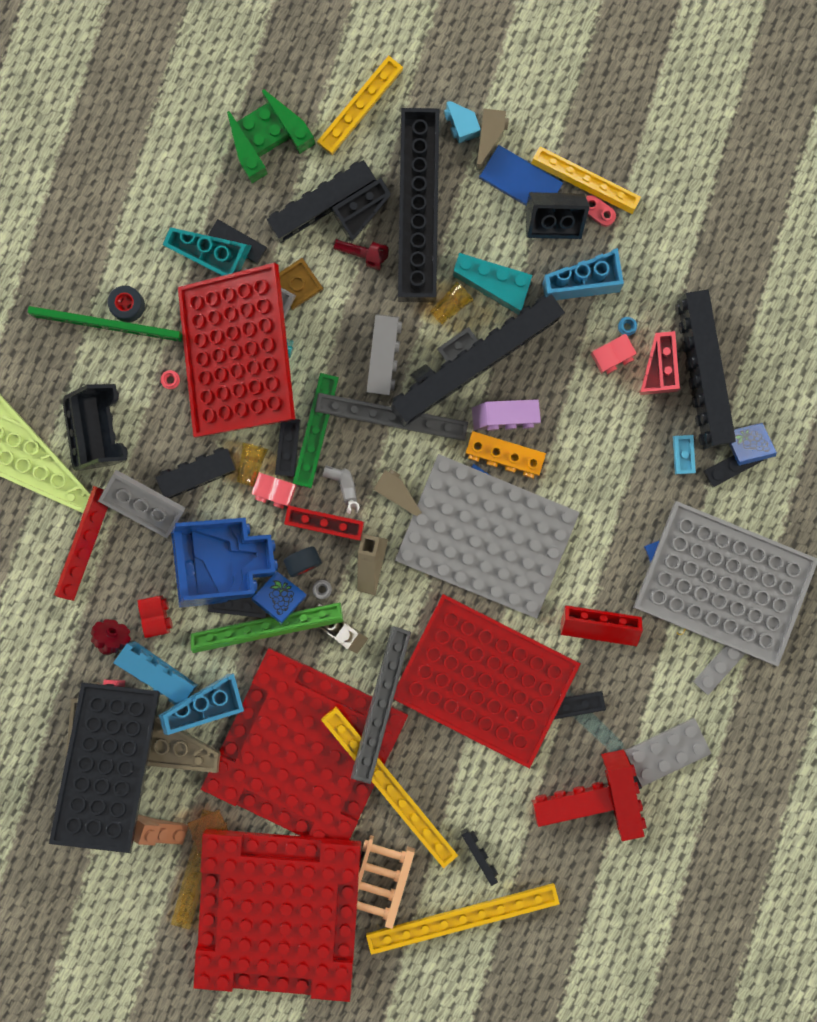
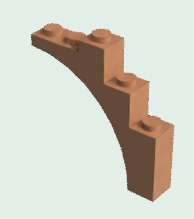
M138 814L134 842L139 845L154 846L156 843L183 845L189 826L185 823L160 820Z

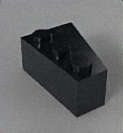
M379 178L332 207L333 215L351 244L391 196L382 178Z

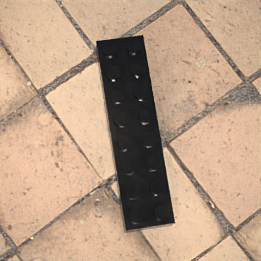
M709 289L688 292L677 301L675 311L677 315H680L679 332L680 334L683 333L684 337L682 349L687 354L685 366L686 370L690 371L691 378H689L688 382L690 389H693L694 393L692 405L697 410L695 422L697 427H700L701 432L699 434V443L701 446L703 445V449L727 446L736 442Z

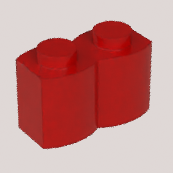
M163 595L137 600L144 637L149 638L170 633L173 625L171 618L167 617L166 610L169 609L167 598L164 599Z

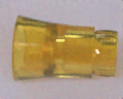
M456 281L451 289L435 304L436 306L430 310V313L442 325L474 300L464 287Z
M243 442L237 472L239 474L236 482L254 486L269 449Z

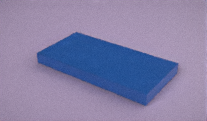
M500 145L497 146L479 176V179L525 206H527L529 192L558 193L563 185V182Z

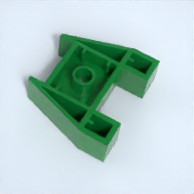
M265 89L262 90L266 104L236 122L231 112H227L240 165L252 184L268 174L265 165L259 158L288 139L291 140L299 154L315 145L314 136L305 122Z

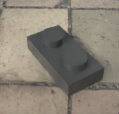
M468 327L437 348L445 362L448 360L453 362L457 354L464 349L469 351L473 346L472 344L478 339Z

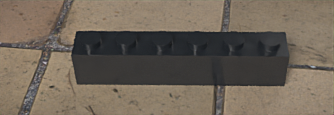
M364 160L354 162L349 167L350 169L345 172H338L328 182L320 183L317 189L304 193L298 201L289 202L285 209L280 212H273L267 219V222L279 242L286 241L332 212V207L376 181Z

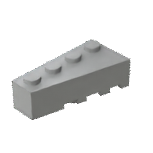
M375 315L367 384L368 393L390 395V390L394 391L395 379H392V374L397 371L398 360H394L395 352L399 353L400 341H397V334L401 333L402 322H399L400 317Z

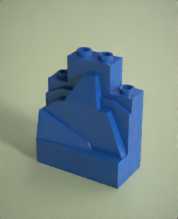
M246 518L175 523L171 536L179 608L225 603L228 600L252 597L255 591H257V582L253 578L273 576L276 572L275 570L278 569L277 559H274L273 552H275V542L271 540V535L248 536L250 535L249 523L246 524Z

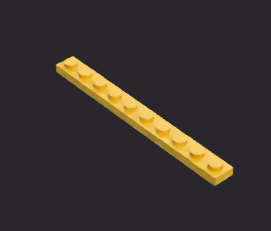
M335 707L321 721L355 761L361 736L340 710ZM377 758L372 783L444 869L458 857V854L381 760Z
M552 883L395 925L393 929L384 928L366 933L372 955L552 907L560 903L555 884Z

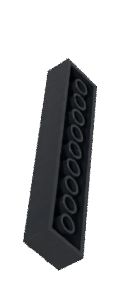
M401 108L398 302L436 303L439 108Z
M552 294L548 297L543 295L535 301L536 303L532 305V308L527 306L521 310L516 319L511 317L505 321L500 330L498 327L488 333L485 340L480 338L472 344L473 346L469 351L464 349L457 354L453 362L448 360L441 365L437 373L432 371L425 376L424 382L421 384L416 382L409 387L408 393L404 395L402 392L393 398L391 410L402 426L405 427L559 321L565 312Z

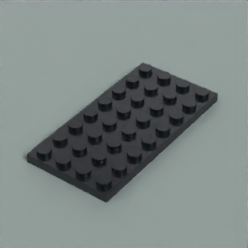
M81 683L49 844L131 854L159 703V691Z

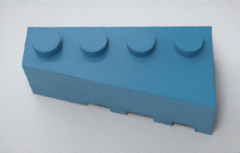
M618 248L604 255H597L588 261H581L572 267H565L545 275L542 283L544 295L548 297L552 294L556 300L620 292L624 281Z
M136 641L127 643L113 662L141 682L152 687L154 691H159L160 695L163 694L168 697V700L174 705L189 698L198 686Z
M234 673L227 674L161 713L159 718L163 733L170 735L243 712L244 709Z

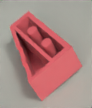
M675 331L655 333L640 395L679 391Z

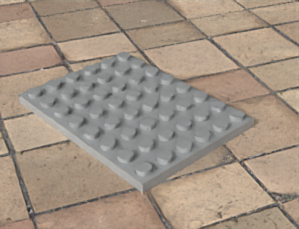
M438 454L417 504L422 514L418 516L413 515L395 561L537 619L580 512Z
M675 501L633 608L774 666H779L817 566V558Z

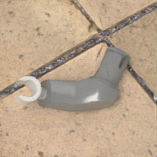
M325 465L322 477L338 481L345 505L348 506L347 513H351V507L355 508L356 513H358L360 506L357 503L356 489L351 472L346 468L340 470Z

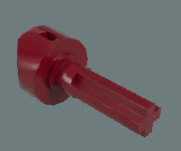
M336 239L334 249L366 259V266L380 271L381 263L389 255L388 246L375 242L367 248Z

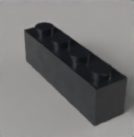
M221 447L214 450L212 455L206 456L204 454L196 457V461L190 464L184 462L177 465L178 468L175 470L167 469L160 472V476L155 478L162 495L171 499L237 472L238 469L230 450Z

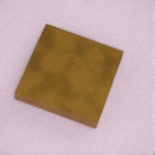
M300 258L279 273L281 288L296 295L290 307L292 310L324 290L303 258Z

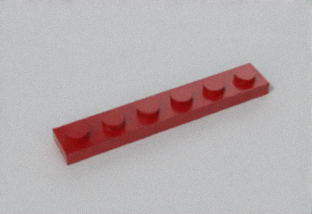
M96 486L92 488L54 593L56 597L74 601L108 509V506L98 502L104 491L102 488Z

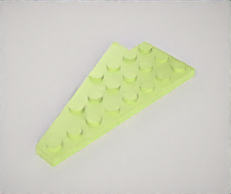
M0 394V477L84 513L91 494L89 490Z

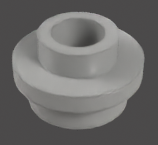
M319 580L313 585V594L319 599H325L330 596L332 587L328 581ZM320 586H325L326 591L324 593L319 592Z

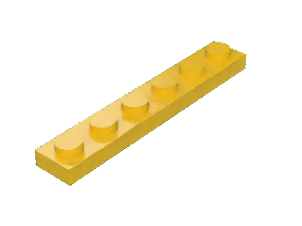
M388 55L319 138L317 144L333 155L403 71V66Z
M539 147L531 162L532 165L630 214H633L641 198L542 147Z

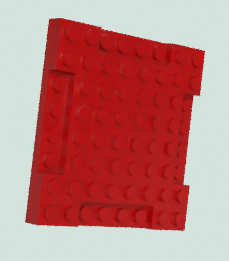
M269 647L242 703L244 711L237 714L220 749L219 772H209L200 790L235 807L238 805L302 837L350 840L375 785L372 781L371 784L350 779L355 761L321 719L337 707L362 737L373 696ZM391 706L378 758L384 765L408 717V713L394 706Z
M206 829L202 836L200 870L202 879L193 989L232 992L235 988L311 995V999L350 1002L362 841Z

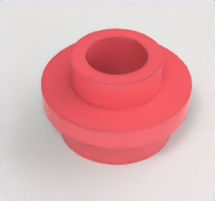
M172 370L165 371L161 376L163 387L170 390L178 387L180 383L179 375ZM173 377L174 381L173 383H168L167 379Z

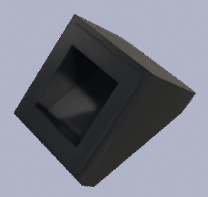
M425 364L413 372L411 376L415 382L421 384L426 379L425 376L433 370Z

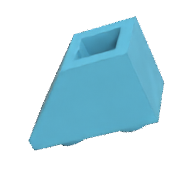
M448 101L444 114L446 120L451 121L452 127L450 130L454 139L457 138L458 143L479 137L481 129L475 112Z

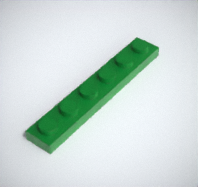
M320 373L293 480L295 485L312 489L330 417L329 414L315 412L318 393L335 396L339 377Z

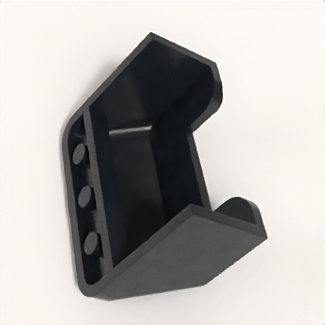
M87 384L64 396L65 423L71 463L75 471L113 466L127 461V448L123 443L115 444L116 435L112 425L113 415L110 412V407L115 405L119 399L116 384Z

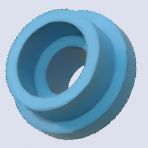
M624 317L618 323V330L622 335H633L637 330V323L631 317ZM628 323L631 328L626 330L624 324Z

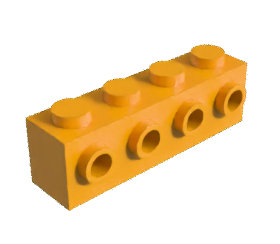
M472 431L465 455H468L469 460L479 462V459L487 461L486 465L496 468L498 465L504 466L505 471L515 473L517 470L523 472V476L534 479V476L538 477L540 475L546 453Z

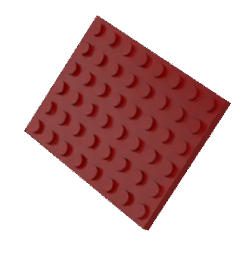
M271 263L178 287L193 437L199 438L296 420L278 264Z
M442 594L397 684L394 700L530 769L581 663Z

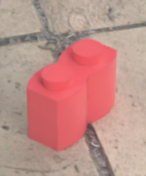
M624 334L592 351L591 356L601 374L604 372L610 374L617 370V365L621 363L627 365L634 361L633 357L637 353L628 336Z
M259 472L252 495L256 496L255 500L264 503L269 500L274 502L273 506L284 509L285 506H290L297 485Z

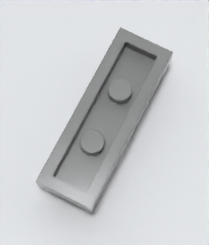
M724 646L696 677L693 683L705 694L709 695L745 653Z

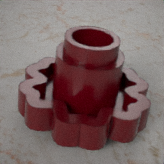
M105 619L103 623L96 622L90 632L92 635L91 642L104 655L117 653L118 650H123L125 645L130 643L131 640L129 636L130 630L126 625L118 624L116 620Z

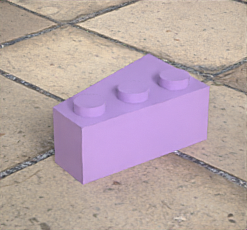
M539 400L493 401L472 407L474 430L487 429L488 431L499 430V428L511 430L516 429V426H522L523 429L534 428L535 424L541 422Z

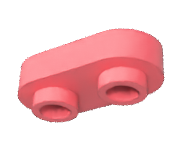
M590 195L586 197L588 203L592 202L595 205L594 207H589L587 216L603 227L612 225L616 219L614 209L596 196ZM604 213H608L610 218H605Z

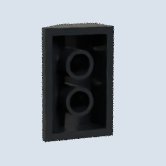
M529 192L526 206V237L582 239L590 207L585 194Z

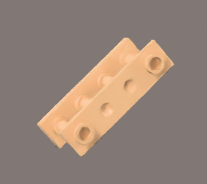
M370 835L369 840L364 841L362 848L365 855L359 873L358 891L360 889L386 897L391 903L389 908L383 909L358 901L357 909L383 917L382 919L386 920L385 927L393 929L415 848L407 846L406 852H398L372 844L374 836ZM374 852L397 859L402 863L401 869L393 871L367 863L369 853ZM364 870L394 879L397 882L395 889L391 888V890L362 882Z

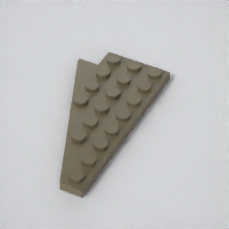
M78 698L71 699L66 756ZM156 716L147 766L217 773L219 772L221 752L184 731L165 735L160 718Z

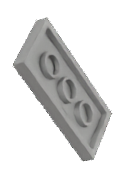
M115 470L98 502L165 538H168L175 523L178 522L185 510V507L118 470Z
M695 718L624 750L631 765L634 764L636 776L642 787L711 754Z

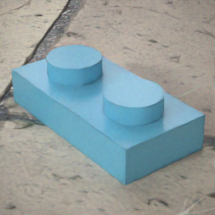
M693 435L673 436L675 475L696 473Z

